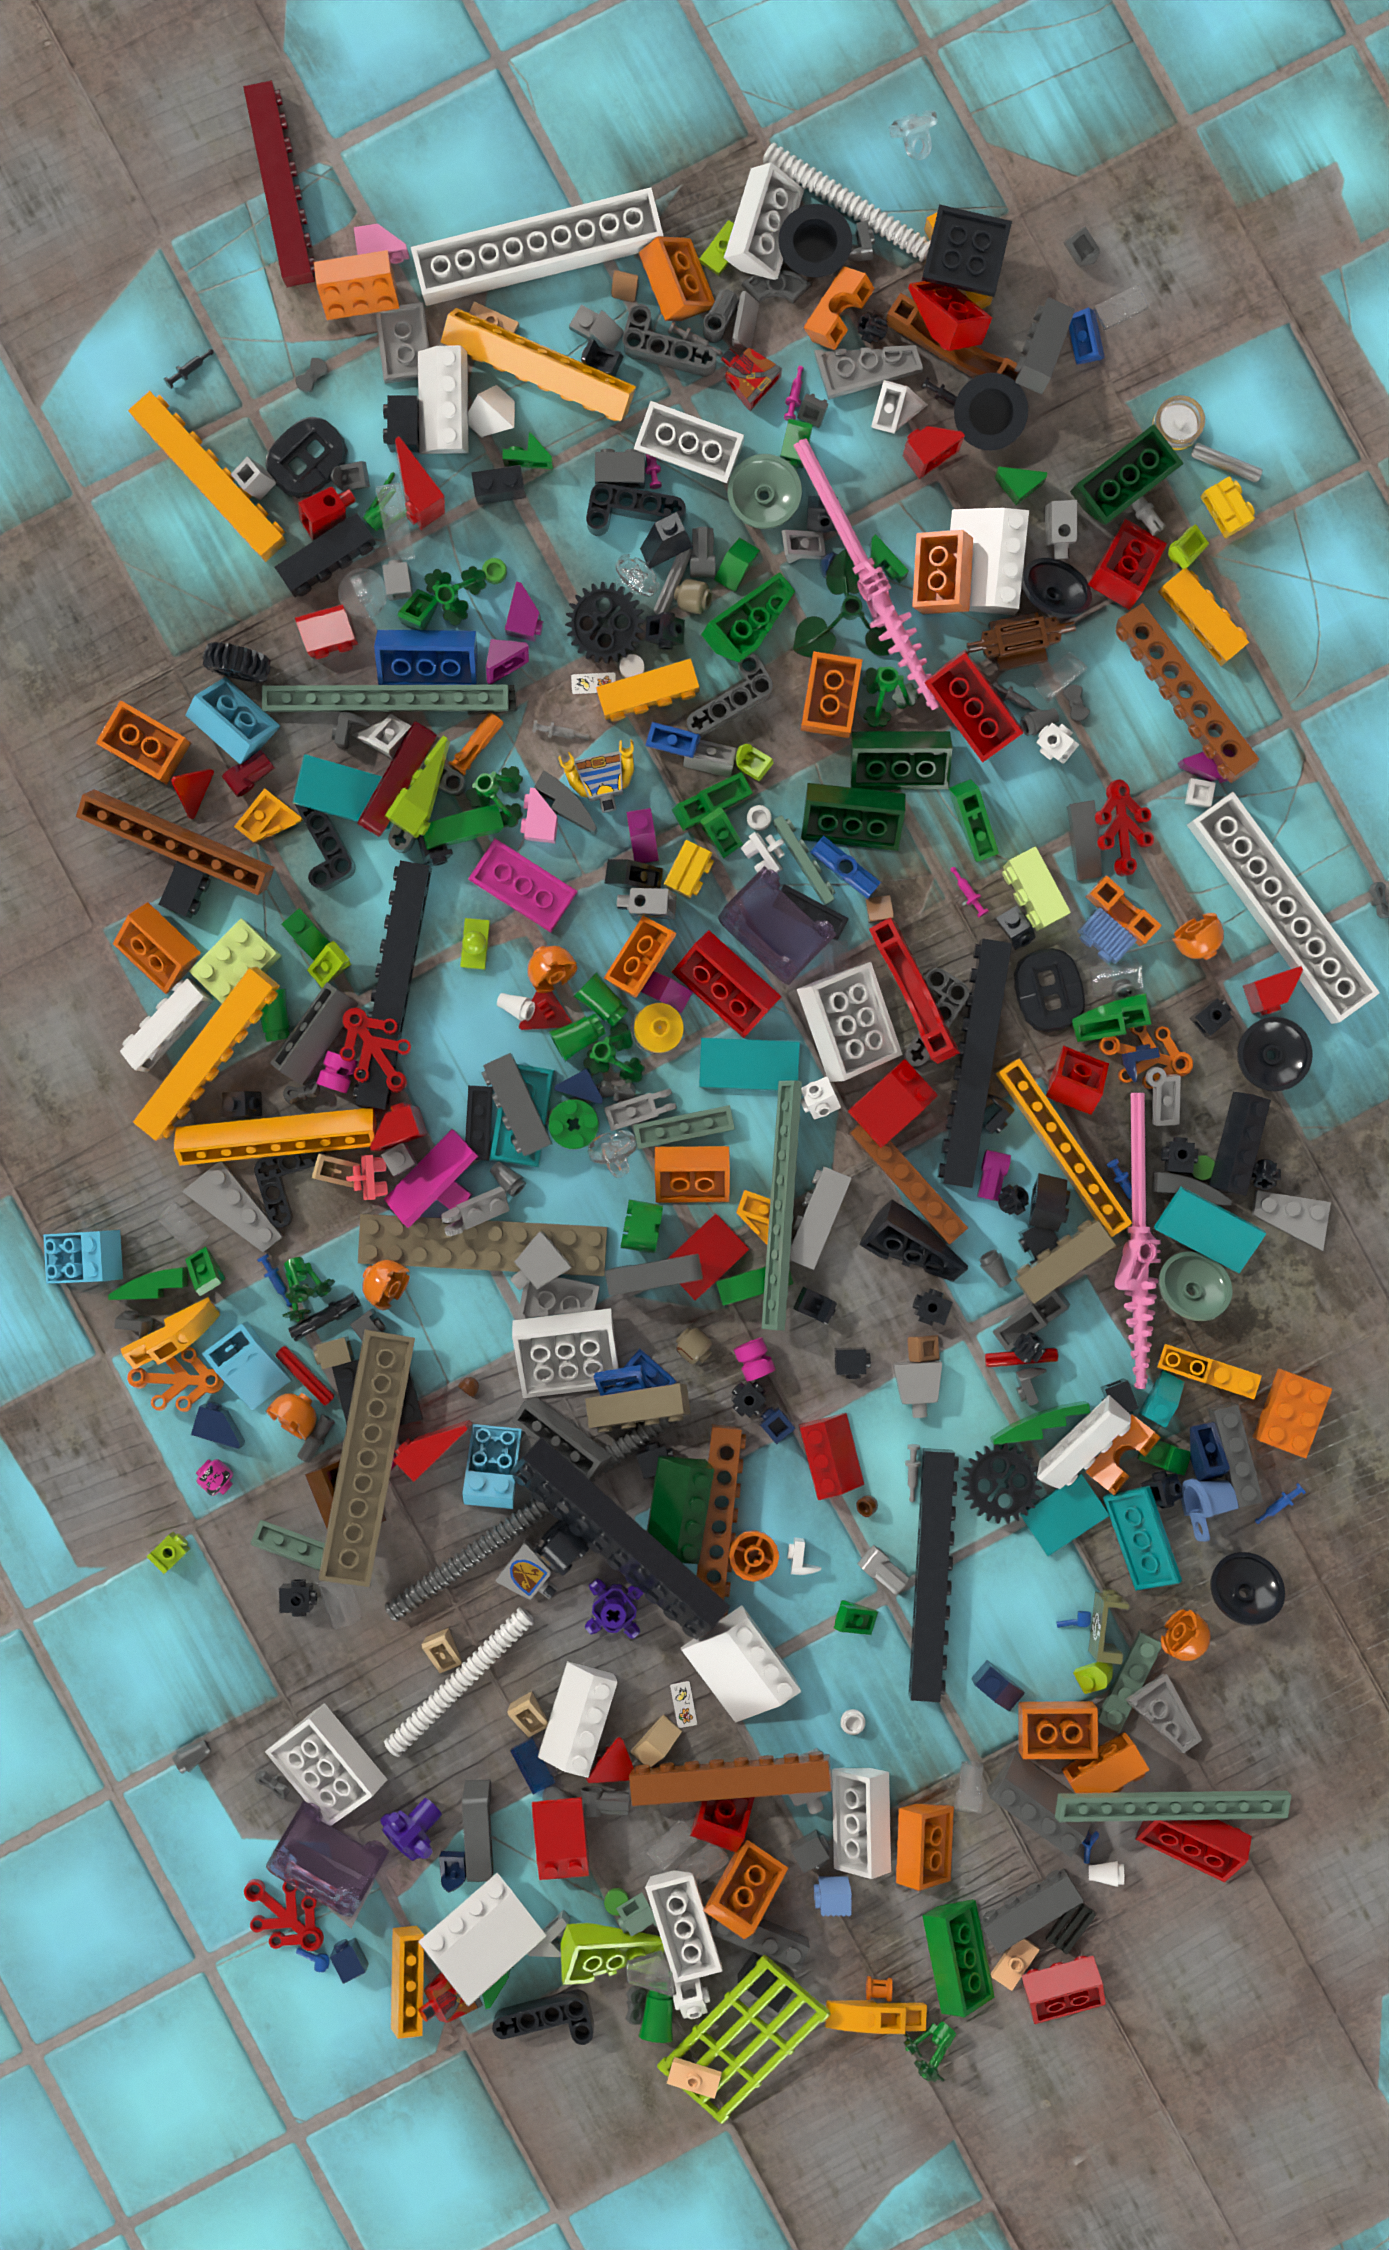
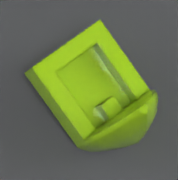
M751 744L739 746L736 753L738 769L760 782L773 765V759L754 748Z
M1095 1662L1076 1668L1073 1674L1083 1693L1088 1694L1105 1689L1113 1677V1664Z

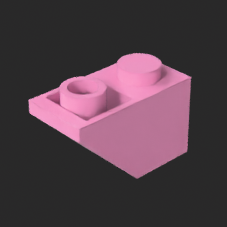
M379 224L353 227L358 255L388 250L390 262L393 264L410 259L406 244Z
M530 788V794H525L524 809L528 810L527 818H522L521 833H525L524 837L529 841L555 844L558 817L535 788Z

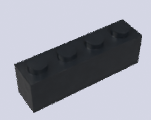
M355 513L276 565L275 569L294 597L298 595L304 596L312 590V586L316 583H323L332 577V573L339 568L345 569L353 563V559L360 554L364 556L370 553L376 542L359 515Z
M1233 1091L1209 1183L1210 1187L1228 1193L1247 1196L1271 1102L1270 1099L1254 1094Z

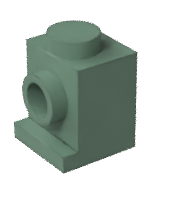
M642 1892L616 1908L621 1917L617 1922L624 1933L629 1931L630 1935L633 1936L643 1931L652 1923L657 1926L653 1911Z

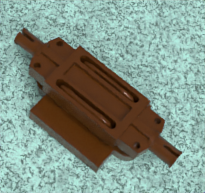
M1038 612L991 621L988 624L989 631L982 632L980 641L966 643L967 652L969 654L982 650L986 658H995L998 672L1044 663L1048 660L1046 648L1052 644L1059 643L1063 633L1076 631L1075 622L1059 624L1056 617L1044 619L1043 616H1038Z

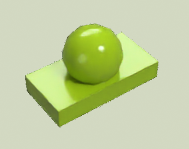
M1195 524L1170 545L1168 556L1173 563L1179 564L1182 569H1185L1209 545V542Z
M465 918L461 968L486 970L490 920Z

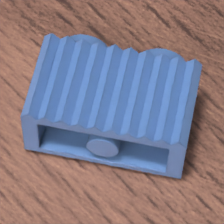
M1100 907L1094 911L1077 931L1081 935L1079 939L1088 947L1093 945L1099 950L1098 956L1108 964L1110 962L1113 964L1117 963L1137 941L1132 934Z
M818 1876V1884H814L815 1908H820L823 1917L825 1915L828 1917L830 1915L833 1917L835 1915L838 1917L840 1915L843 1917L851 1915V1888L848 1877Z

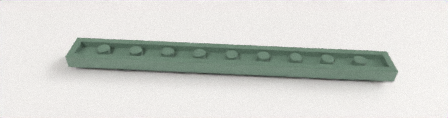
M262 686V711H509V686Z
M779 1081L762 1329L785 1331L802 1081Z
M1287 1790L1058 1794L1055 1818L1058 1822L1288 1818L1292 1795Z

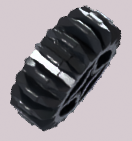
M211 642L207 644L203 654V666L207 670L229 678L251 683H262L267 680L270 673L271 660L266 655L247 647L223 642Z

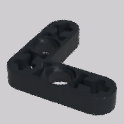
M301 1153V1156H304V1155H307V1154H310V1153ZM291 1154L296 1158L297 1162L293 1169H287L283 1164L284 1158L288 1155L266 1157L260 1159L255 1164L254 1173L268 1219L274 1227H286L293 1218L281 1177L314 1167L316 1161L314 1162L313 1159L303 1160L305 1166H302L300 1155ZM278 1158V1166L282 1171L281 1173H278V1169L270 1170L269 1176L266 1173L260 1172V1169L264 1167L263 1163L266 1162L267 1166L275 1165L277 1163L274 1159ZM271 1186H276L280 1190V1196L276 1200H271L267 1196V1190ZM283 1201L284 1205L279 1206L281 1213L287 1214V1217L283 1219L284 1223L281 1224L280 1220H275L274 1216L278 1215L276 1207L271 1209L270 1204H277Z

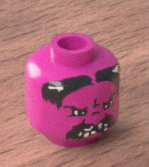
M208 1459L196 1472L198 1475L196 1479L197 1484L211 1496H215L219 1492L224 1495L233 1485L230 1481L233 1477L232 1470L219 1459L213 1461Z

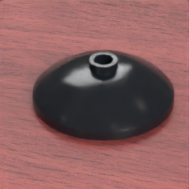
M1038 558L1031 561L1023 571L1021 580L1023 590L1031 603L1042 612L1057 618H1075L1082 615L1088 609L1092 600L1091 588L1088 586L1085 577L1070 564L1061 560H1055L1054 558Z
M1269 1017L1253 1023L1243 1033L1237 1049L1238 1065L1244 1077L1257 1088L1266 1091H1283L1296 1086L1307 1075L1313 1058L1312 1045L1306 1032L1295 1022L1281 1017ZM1269 1050L1274 1053V1058L1272 1060L1268 1059L1267 1052Z
M1250 1552L1233 1553L1224 1557L1212 1572L1210 1580L1212 1597L1217 1607L1231 1620L1249 1626L1262 1625L1271 1621L1282 1609L1285 1601L1284 1582L1278 1570L1265 1558ZM1239 1591H1243L1246 1597H1242Z

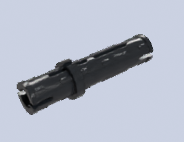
M352 1292L337 1302L332 1301L325 1309L289 1327L288 1330L291 1337L297 1342L304 1336L334 1320L342 1319L343 1315L360 1307L361 1303L355 1293Z

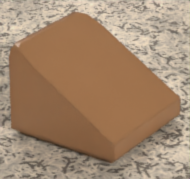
M618 270L614 271L612 297L635 302L639 287L638 276Z
M890 895L865 898L868 923L884 921L890 917L894 919Z
M938 1335L908 1337L909 1361L926 1362L940 1360Z

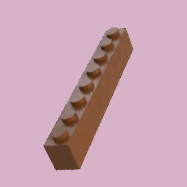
M95 789L82 794L76 814L77 818L255 895H259L268 889L274 866Z
M821 1751L810 1752L809 1756H798L797 1753L785 1754L784 1758L764 1755L760 1756L759 1760L739 1757L735 1758L733 1762L713 1759L706 1764H699V1761H688L680 1766H675L674 1763H663L660 1767L650 1768V1765H638L635 1769H632L629 1775L632 1806L832 1791L830 1754H823Z

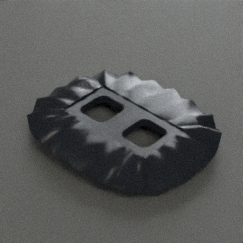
M307 417L296 422L276 440L267 453L265 466L268 473L277 482L275 485L286 495L296 498L310 497L315 491L321 490L325 484L331 481L330 476L336 466L345 464L348 450L345 439L332 424L319 417ZM315 440L324 447V452L317 458L312 457L306 450L307 446ZM296 457H299L307 465L306 469L299 475H296L289 468V464Z
M1048 948L1029 953L1017 963L1014 972L1015 990L1025 1021L1035 1030L1047 1033L1072 1027V1019L1082 1015L1085 1009L1083 985L1072 957L1063 950ZM1051 970L1055 983L1042 987L1039 983L1038 974ZM1053 994L1059 995L1061 1007L1047 1010L1044 998Z

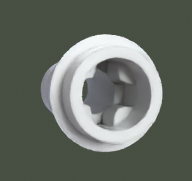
M501 993L498 997L497 1006L520 1021H528L533 1016L535 1003L530 998Z
M1118 1861L1089 1865V1880L1118 1887V1884L1124 1885V1864H1118Z

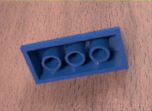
M377 630L374 649L378 685H477L478 651L476 631Z

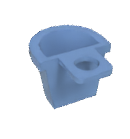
M1193 1478L1184 1481L1182 1484L1183 1498H1181L1184 1516L1191 1517L1196 1540L1209 1541L1210 1536L1205 1517L1208 1518L1238 1509L1235 1491L1227 1480L1199 1482ZM1198 1523L1202 1527L1203 1534L1199 1531Z

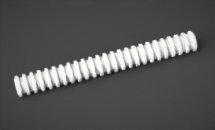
M776 143L769 146L763 158L764 164L773 163L792 180L795 179L798 185L803 184L802 187L804 189L809 188V192H815V196H822V200H828L830 205L835 204L836 209L841 208V212H847L849 217L854 216L855 221H867L868 229L873 228L876 234L879 232L881 237L886 236L887 241L890 242L892 240L895 246L899 244L900 249H907L906 252L908 254L910 252L913 253L915 258L918 256L919 261L923 262V260H926L931 240L929 242L926 241L927 238L925 236L920 237L918 232L915 234L914 229H907L906 224L902 226L900 224L901 221H894L893 216L888 217V213H882L880 208L875 209L874 204L869 205L867 200L862 201V197H856L853 191L849 193L848 188L845 187L843 189L842 184H835L836 181L834 179L830 181L829 176H822L823 173L821 171L817 173L816 168H809L810 164H803L802 159L797 160V156H790V152H784V148H777Z
M518 1607L517 1613H512V1618H507L506 1624H501V1629H496L495 1635L491 1634L489 1636L490 1640H485L484 1646L480 1645L478 1647L479 1651H474L473 1657L469 1656L467 1658L468 1662H463L462 1668L458 1667L456 1669L457 1673H452L450 1675L451 1678H447L445 1684H441L439 1686L440 1689H436L434 1695H430L428 1697L429 1700H425L423 1706H419L417 1708L418 1711H414L412 1717H408L406 1719L407 1722H403L401 1728L398 1727L395 1730L396 1733H392L390 1739L387 1738L384 1741L385 1747L392 1755L400 1757L402 1751L405 1752L407 1746H411L413 1740L416 1741L419 1738L418 1735H422L424 1729L427 1730L430 1727L429 1724H433L435 1718L438 1719L441 1716L440 1713H444L446 1707L449 1708L452 1705L451 1702H455L457 1696L460 1697L463 1694L462 1691L468 1690V1685H473V1680L479 1679V1674H484V1669L490 1668V1663H495V1658L501 1657V1652H506V1647L512 1646V1641H517V1636L523 1635V1630L527 1631L529 1629L528 1625L532 1626L534 1624L532 1616L524 1608Z

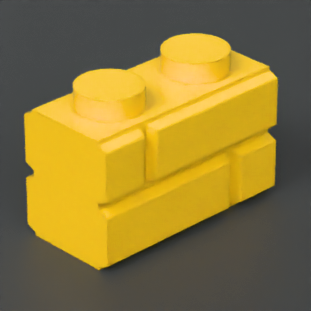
M1230 476L1206 489L1200 496L1224 538H1228L1247 527L1255 519L1253 516L1255 515L1253 506L1250 502H1245L1241 495L1242 488L1236 480L1233 481Z
M685 840L664 882V887L688 899H691L693 894L697 896L703 886V882L700 881L703 873L708 874L714 864V860L711 859L712 852Z

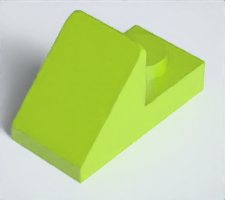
M332 941L325 946L307 971L323 988L327 982L330 984L350 967L351 962L335 941Z

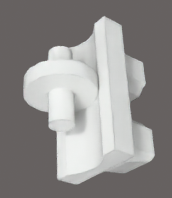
M754 832L749 836L750 840L741 849L748 859L757 853H760L764 858L762 862L754 866L759 876L765 877L771 873H778L783 870L772 853L775 852L778 858L785 855L780 848L785 843L783 838L775 841L770 834L765 838L770 845L768 847L759 833Z

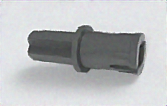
M322 1414L298 1452L297 1457L309 1463L320 1445H324V1439L335 1424V1421Z

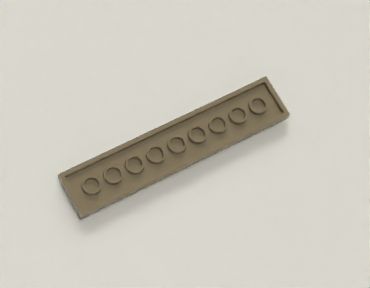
M360 1214L359 1264H375L382 1260H393L403 1266L519 1272L520 1269L515 1264V1260L540 1231H543L573 1266L563 1274L605 1276L607 1227L487 1220L469 1229H464L460 1234L448 1236L445 1233V1227L453 1222L444 1223L442 1218L419 1217L408 1228L394 1215Z
M364 1330L318 1577L320 1581L364 1587L370 1586L415 1342L414 1337Z

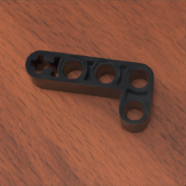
M599 483L592 488L586 515L587 528L592 535L602 536L609 529L611 514L658 522L672 515L671 511H673L674 507L678 508L677 513L683 522L686 517V505L681 498L676 496ZM604 493L609 498L605 502H599L596 500V496ZM624 498H630L633 503L625 507L620 504V501ZM653 502L657 505V508L653 511H648L644 506L646 503ZM662 504L665 505L664 513H661V512H662V506H661ZM596 517L604 520V523L600 526H594L591 522Z
M295 804L326 860L310 870L308 874L309 883L320 891L329 890L354 875L355 863L327 813L317 810L310 812L307 807ZM317 818H324L325 823L321 829H314L313 823ZM330 839H335L337 842L335 849L327 851L325 849L326 842ZM343 860L348 861V869L342 873L338 872V863ZM322 872L326 873V882L321 885L317 884L316 876Z
M574 1989L498 2010L494 2017L492 2031L499 2039H509L568 2023L573 2041L579 2045H586L593 2038L594 2019L587 1994L580 1989ZM578 2001L583 2006L576 2009L571 2006V2003ZM551 2007L556 2008L558 2013L551 2015L547 2012V2009ZM531 2014L535 2019L527 2021L523 2018V2015ZM586 2026L589 2030L582 2033L577 2030V2027Z

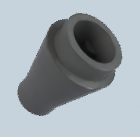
M1055 708L1027 712L1020 719L1021 727L1025 735L1035 736L1045 726L1059 722V715Z
M500 1161L494 1164L489 1171L505 1190L506 1195L510 1194L512 1197H515L526 1185L523 1176L503 1165Z
M994 1249L979 1258L980 1267L997 1283L999 1288L1008 1285L1012 1281L1001 1253Z
M204 1739L176 1751L177 1754L172 1759L178 1770L183 1774L186 1771L190 1772L212 1751Z

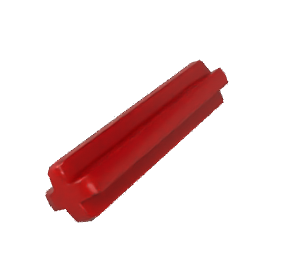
M283 1346L277 1351L276 1357L323 1405H328L334 1399V1394L287 1346Z
M1047 1348L1037 1362L1032 1360L1030 1363H1025L1015 1355V1351L985 1354V1365L987 1367L1057 1362L1059 1356L1056 1348Z

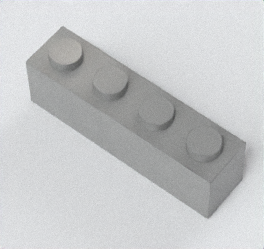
M822 1167L821 1171L816 1170L811 1182L815 1184L812 1194L807 1192L802 1204L806 1209L803 1216H797L793 1226L796 1233L794 1238L791 1239V1261L814 1270L852 1179L851 1177L827 1167Z

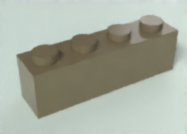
M1089 1219L1077 1227L1079 1230L1072 1236L1069 1234L1065 1235L1057 1241L1058 1246L1052 1251L1049 1248L1036 1256L1038 1261L1031 1266L1029 1263H1026L1016 1271L1018 1275L1013 1279L1031 1303L1035 1304L1116 1246L1099 1221L1093 1220L1091 1222Z
M681 1383L585 1398L589 1428L597 1429L598 1433L613 1431L612 1427L621 1425V1429L635 1428L638 1422H644L645 1426L660 1424L659 1419L668 1418V1422L683 1420V1415L691 1414L687 1385Z

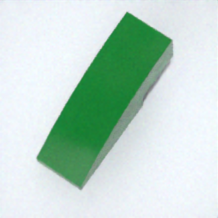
M740 772L678 803L672 809V812L682 830L686 831L700 824V820L717 808L721 807L723 810H726L751 796L753 792L744 775Z
M495 804L429 822L431 823L430 827L423 836L427 850L472 841L476 837L499 833L504 828L498 805Z
M1147 994L1116 1000L1072 1019L1077 1042L1127 1034V1028L1150 1025L1151 1012Z
M766 1266L717 1280L716 1283L723 1306L764 1294ZM790 1270L788 1275V1286L794 1284Z
M188 1267L165 1269L135 1278L110 1293L108 1300L164 1297V1288H183L188 1286Z

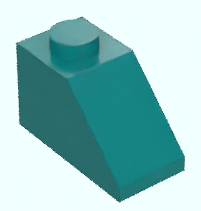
M1162 1370L1138 1413L1166 1428L1179 1405L1185 1382Z

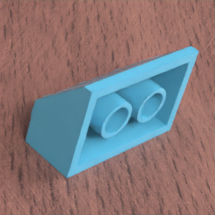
M226 677L196 694L185 715L239 764L255 755L280 727L276 721L263 712L258 705Z

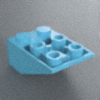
M120 1230L43 1234L46 1284L123 1279Z
M248 1321L241 1323L202 1353L214 1371L251 1410H254L292 1381Z
M472 1424L462 1494L464 1504L513 1509L516 1482L513 1479V1475L509 1472L519 1462L522 1429Z

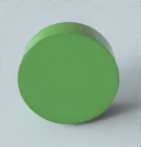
M490 558L482 566V570L486 573L485 580L488 583L500 584L505 580L507 568L502 560Z
M1199 1155L1198 1162L1194 1164L1191 1175L1198 1180L1211 1178L1215 1164L1214 1161L1208 1156Z
M620 1888L609 1890L604 1900L605 1909L611 1915L618 1916L619 1913L616 1908L627 1902L629 1896L626 1891Z

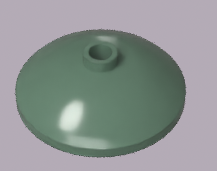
M771 454L751 456L734 469L729 479L728 500L731 509L742 522L754 528L771 529L786 523L795 514L801 501L802 486L800 478L794 467L779 456ZM766 493L769 498L762 500L760 495Z
M1178 1253L1169 1258L1160 1271L1158 1282L1164 1301L1173 1311L1187 1319L1195 1321L1214 1319L1221 1315L1230 1304L1232 1284L1227 1272L1218 1262L1201 1253Z

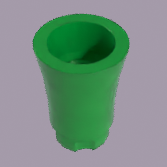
M598 972L573 996L595 1012L603 1021L606 1020L612 1027L629 1010L622 1004L623 1001L606 985Z
M286 988L276 990L278 993L277 997L271 1004H266L261 1010L263 1015L260 1021L263 1033H265L266 1042L287 1039L290 1035Z
M593 1014L564 1027L549 1031V1034L561 1057L566 1062L577 1052L596 1042L598 1038L606 1034V1031L598 1016Z
M664 1983L650 1984L649 1993L646 1997L643 2021L638 2035L639 2038L654 2043L673 2041L672 2011L674 2000L671 1985Z

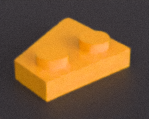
M264 788L234 827L252 842L257 843L300 823L303 819Z
M744 1190L736 1213L767 1245L771 1199Z

